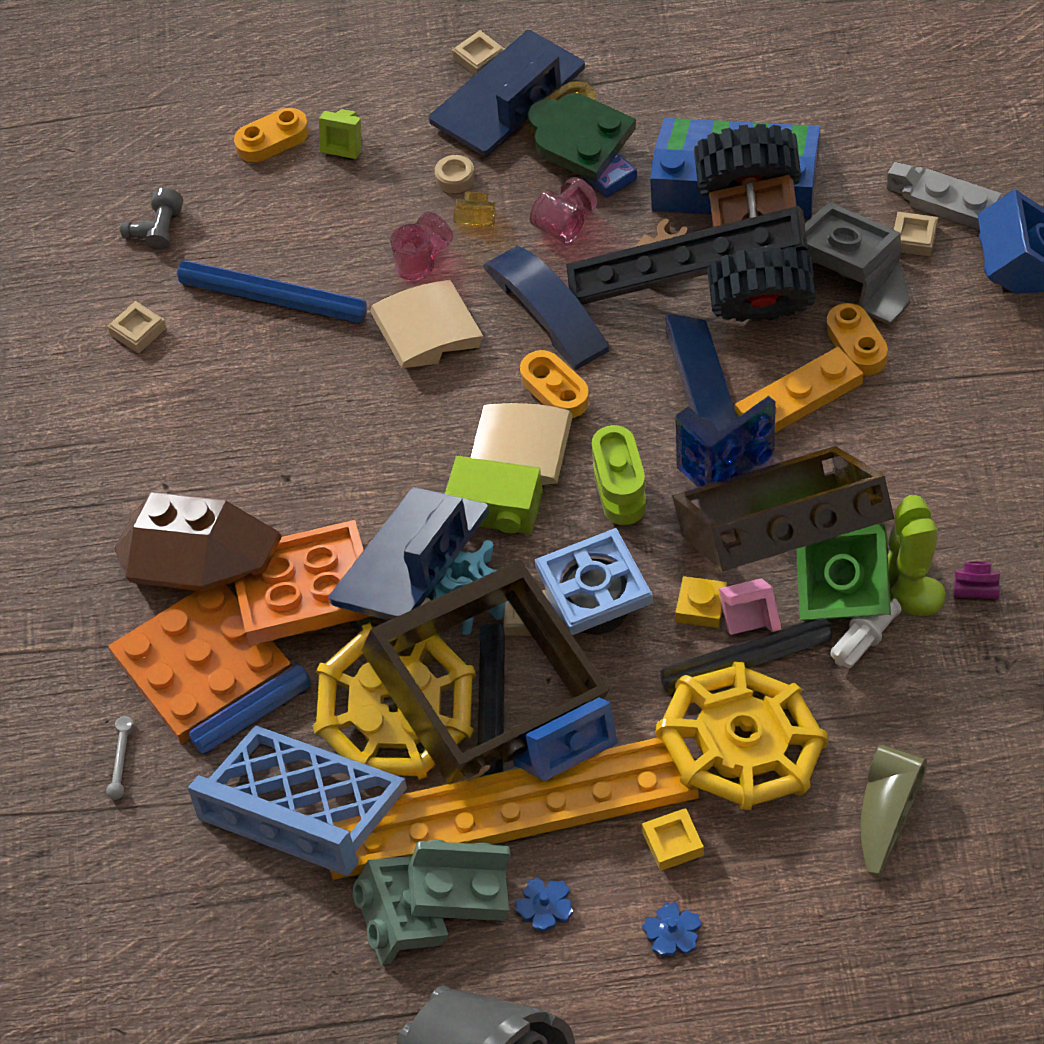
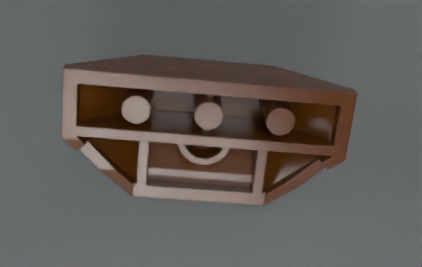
M151 492L131 515L114 550L130 583L205 592L235 582L250 573L254 576L266 572L282 536L276 529L226 500Z

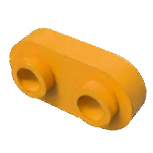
M284 108L241 127L234 136L237 155L246 162H260L301 144L309 134L306 115L295 108Z
M843 303L833 307L827 315V334L835 348L839 346L863 372L864 376L880 372L887 363L888 347L867 312L859 305L852 303ZM864 347H868V348H871V349H870V350H864L863 348H864Z
M539 350L531 352L523 358L520 364L522 384L543 405L570 410L573 415L572 418L580 416L586 411L589 406V390L586 382L556 354L550 351Z

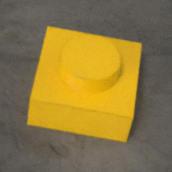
M683 576L675 612L676 623L720 629L723 608L719 588L727 587V582Z
M686 808L642 823L643 835L659 871L704 856V846Z

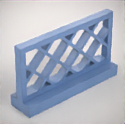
M256 725L209 779L198 775L188 786L199 820L345 876H349L358 864L355 853L407 789L405 778ZM260 743L276 750V753L250 759L249 757ZM305 759L313 764V766L286 773V763ZM275 766L280 767L281 775L255 782L253 772ZM339 772L350 775V780L323 786L321 777ZM248 774L249 784L234 788L225 785L231 778ZM317 779L318 789L292 795L290 786ZM375 786L386 788L381 796L361 800L359 793L361 790ZM285 788L287 796L274 801H267L258 797L259 794ZM350 793L355 794L357 802L329 809L328 799ZM321 801L324 807L323 812L308 816L295 810L296 808ZM361 816L360 822L351 833L333 825L337 821Z

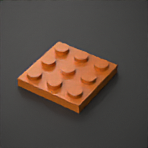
M355 520L282 537L266 572L254 576L250 573L235 581L249 646L371 617L370 615L332 606L328 597L364 551Z
M227 585L205 592H193L108 645L111 656L180 744L190 739L189 733L192 729L292 667L290 661L273 641L248 645L239 600Z

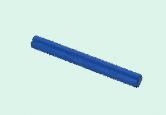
M188 260L181 261L177 269L178 281L190 286L356 323L363 322L367 314L366 301L356 297Z

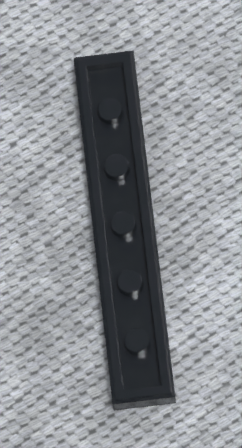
M796 206L566 264L568 286L583 305L707 275L708 267H711V263L715 260L721 261V257L725 255L735 256L736 252L742 250L751 252L753 248L762 247L763 250H770L771 247H780L781 250H785L791 247L796 248V252L800 250L805 251L808 250L803 210Z

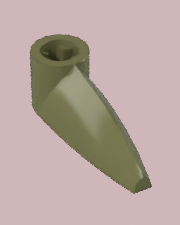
M884 744L878 747L873 757L861 812V843L867 872L877 879H880L921 788L927 767V759Z

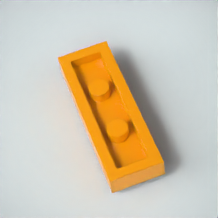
M838 346L735 404V412L739 420L760 442L863 384V372Z

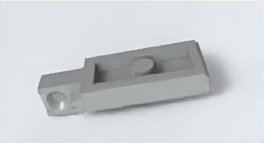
M894 162L887 174V189L902 194L903 198L910 201V207L978 230L980 228L977 214L1001 199V193L927 168L925 170L923 167H916L914 169L911 165Z

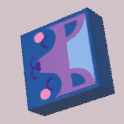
M618 153L597 182L585 179L607 198L636 180L637 169Z

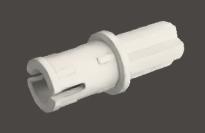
M895 598L890 603L891 615L853 617L849 623L850 629L831 649V656L835 659L836 665L847 668L853 667L870 646H876L881 641V633L901 613V606Z

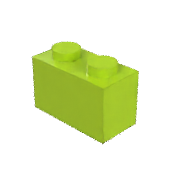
M456 456L445 494L486 503L489 514L479 527L499 529L502 532L511 534L517 532L532 534L543 494L541 469L534 466Z

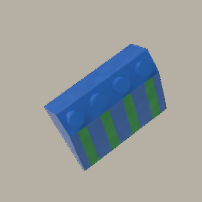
M664 118L654 149L650 176L652 211L712 214L709 196H703L698 191L694 147L698 146L697 142L699 140L707 139V135L713 132L721 134V129L730 127L732 130L739 129V125L748 124L749 128L755 127L757 124H766V128L772 125L781 126V130L788 128L797 136L801 178L800 182L794 185L796 206L803 210L804 219L809 220L812 217L820 126Z

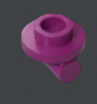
M965 561L964 568L955 570L953 597L999 599L1000 572L991 570L990 562Z

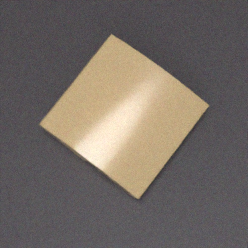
M451 280L409 288L373 304L370 309L373 318L401 368L438 364L442 352L479 348L483 338L481 331Z
M502 403L484 405L471 458L540 467L542 485L558 483L573 415L567 409L539 404Z

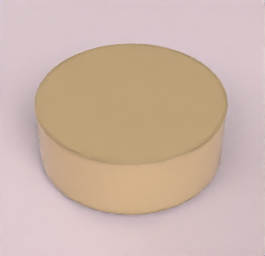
M450 155L441 159L435 166L437 186L447 193H461L468 190L475 181L474 166L471 160L461 155Z

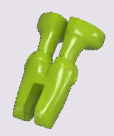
M909 495L901 501L895 510L893 528L888 538V546L890 548L888 553L889 585H893L890 597L892 600L895 598L899 602L901 610L908 614L929 616L941 610L946 598L944 586L936 579L925 576L932 567L937 546L938 528L935 522L931 520V512L926 502L920 496Z

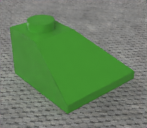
M886 524L869 526L797 549L799 617L801 621L891 615Z

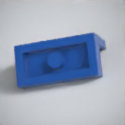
M599 697L526 734L528 749L513 760L514 765L546 781L617 744L611 703Z

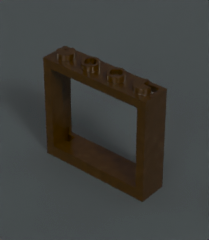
M837 446L672 495L682 536L722 572L895 519L885 476ZM832 458L833 471L824 473L822 461ZM697 499L699 508L691 501ZM734 529L735 541L726 543L721 539L720 533Z
M521 560L372 628L361 650L449 785L464 777L467 781L480 777L490 768V764L502 758L505 762L514 760L528 749L526 734L599 697L604 699L609 692V688ZM509 601L574 698L462 753L397 653Z

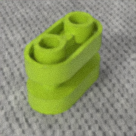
M611 425L603 427L592 438L594 478L605 516L611 522L619 525H630L638 522L646 512L644 469L633 434L622 426Z

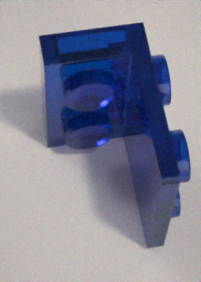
M767 396L719 432L708 418H701L689 406L675 415L677 469L697 487H701L747 473L753 467L765 464L775 450L776 401Z

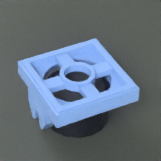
M617 528L535 559V567L545 585L547 599L572 635L579 632L595 635L610 632L622 624L628 613L653 604V594ZM592 556L605 557V558H609V559H611V560H613V561H615V562L612 563V562H610V561H608V560H604V559H595V558L591 559L590 557H592ZM576 562L577 564L570 567L569 570L565 573L562 579V583H560L561 575L563 574V572L567 569L569 565Z

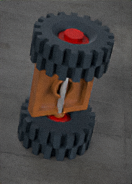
M748 124L739 125V129L732 130L730 127L721 129V134L713 132L707 135V139H701L697 142L698 146L694 147L698 191L703 196H709L713 227L796 207L794 185L800 182L801 169L797 136L795 133H792V130L788 128L781 130L779 125H772L769 128H766V124H757L755 127L749 128ZM762 247L753 248L751 252L742 250L736 252L735 256L725 255L721 257V261L715 260L711 263V267L707 269L712 312H714L715 316H722V319L725 320L735 318L738 322H744L746 319H752V322L761 321L762 318H769L770 320L779 319L778 316L780 315L790 316L795 314L794 311L802 312L806 310L807 306H812L816 300L810 254L807 255L806 251L803 250L796 252V248L788 247L785 250H781L780 247H771L770 250H763Z

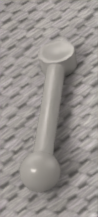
M122 716L115 722L119 737L112 783L106 789L107 796L112 800H118L124 794L121 779L127 738L134 731L133 721L128 716Z

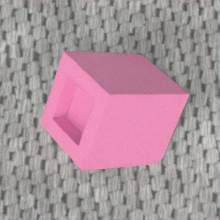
M762 578L719 588L727 632L731 635L765 626L772 632L781 630L773 587Z

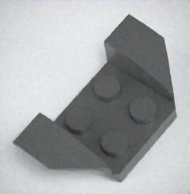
M828 202L805 223L808 250L805 251L807 255L810 254L812 263H818L838 272L845 278L863 283L859 306L870 317L891 325L910 303L907 286L899 262L901 255V233Z

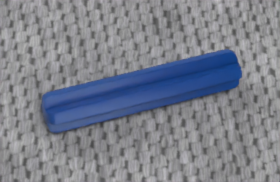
M296 664L192 729L189 733L191 742L201 754L208 752L309 688L311 685L309 675L301 665Z

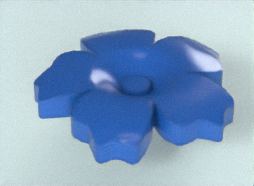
M536 877L534 880H528L527 887L523 890L525 898L515 902L516 914L521 916L525 922L533 920V930L541 932L555 928L556 921L568 922L569 918L573 915L571 901L566 899L570 893V888L565 885L564 880L559 882L551 880L546 888L539 877Z
M665 902L663 907L656 911L657 918H645L642 930L647 935V940L654 942L652 951L660 957L674 956L676 948L684 955H688L696 950L698 936L695 932L702 926L699 914L685 910L679 916L677 903Z

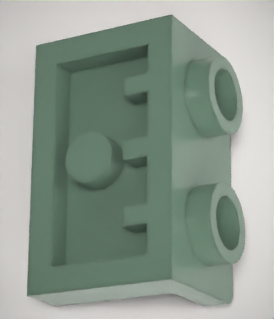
M443 840L418 841L408 866L412 916L505 921L509 912L505 869L511 857L510 848L490 843H450Z
M412 856L368 860L353 885L355 905L361 908L367 925L369 945L375 949L381 965L391 964L399 950L442 946L448 937L442 917L412 916L408 866Z

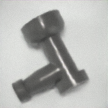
M168 188L155 190L151 198V207L156 212L154 222H138L134 224L122 222L120 226L122 238H132L133 236L146 238V243L152 248H167L171 239L168 233L171 217L179 214L182 209L184 200L181 194Z

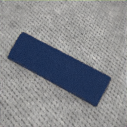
M675 314L665 315L666 334L705 460L709 461L747 453V446L706 320Z

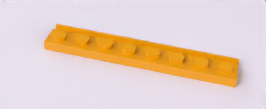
M658 738L605 749L546 781L519 768L478 777L472 781L465 780L450 785L447 784L402 794L355 852L358 864L349 876L332 870L330 872L333 880L359 875L368 860L412 856L418 841L443 840L450 843H490L493 845L698 799L699 791L697 787L687 788L680 782L681 774L664 742ZM361 816L337 821L333 825L351 833L360 822Z

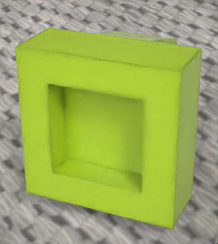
M341 109L336 113L328 111L322 113L319 117L320 152L357 159L362 152L361 117H357V112Z

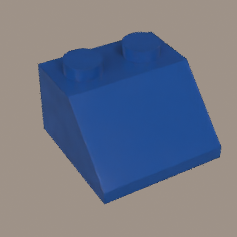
M1014 189L977 214L980 228L979 239L983 246L985 259L984 271L990 281L994 284H1000L1014 294L1044 292V207Z

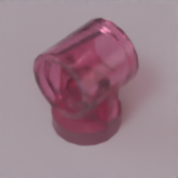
M576 177L569 178L561 187V195L547 190L537 198L530 212V224L565 244L570 243L581 231L585 222V216L596 209L598 205L596 193L582 179Z
M428 211L422 214L415 224L402 225L392 233L390 243L396 273L401 278L420 280L432 272L434 269V257L442 249L450 245L454 239L453 232L444 219L434 212Z

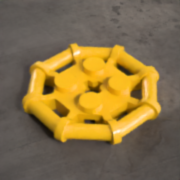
M371 623L362 626L363 630L326 663H320L316 670V673L319 675L316 722L312 725L314 734L321 736L340 756L396 776H417L419 780L427 777L426 773L435 766V763L426 749L419 755L416 745L420 740L400 709L398 708V712H390L389 706L383 704L384 698L390 697V694L370 663L367 662L362 665L358 674L354 677L342 673L363 654L361 650L370 630L376 627L371 626ZM436 634L415 644L410 656L399 657L458 745L464 738L470 739L474 731L471 727L472 681L476 677V672L472 665H466ZM427 651L449 672L448 675L436 678L427 666L421 663ZM337 685L349 689L348 712L339 716H335ZM454 688L453 718H448L441 715V696L443 691ZM350 726H354L368 741L364 751L361 752L341 730ZM379 748L408 749L411 758H379L376 755Z
M733 662L731 667L695 677L684 675L676 681L674 696L663 719L656 724V737L662 740L681 774L680 782L687 788L697 787L739 804L740 810H751L753 805L790 794L800 796L810 789V777L822 749L828 745V733L820 729L801 696L802 689L796 683L788 685L745 667L744 662ZM727 686L732 687V689L715 694L709 692ZM757 691L764 694V700L753 697V692ZM690 703H695L702 709L697 720L683 719ZM783 709L789 710L797 726L790 724ZM740 726L743 731H752L753 734L750 735V738L739 737L734 733L735 727ZM682 737L695 739L703 754L696 761ZM789 744L802 746L796 764L785 756ZM713 766L724 777H739L740 785L707 771ZM774 770L782 777L753 786V776Z

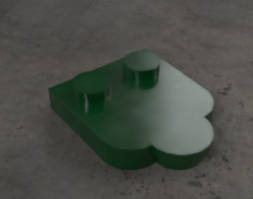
M576 93L565 95L559 101L554 99L539 100L530 107L528 113L529 123L535 130V148L537 153L544 159L594 182L598 181L636 129L635 118L585 95Z

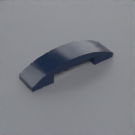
M515 246L484 264L485 271L506 294L512 291L551 334L552 346L575 371L609 352V346L576 296L554 271L533 253L523 247Z

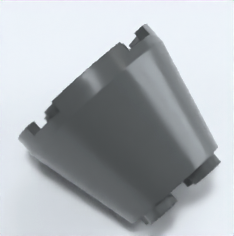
M440 986L432 992L429 1001L419 1011L413 1022L406 1024L401 1029L397 1037V1044H575V1039L570 1026L564 1020L544 1009L462 990L450 989L447 986Z

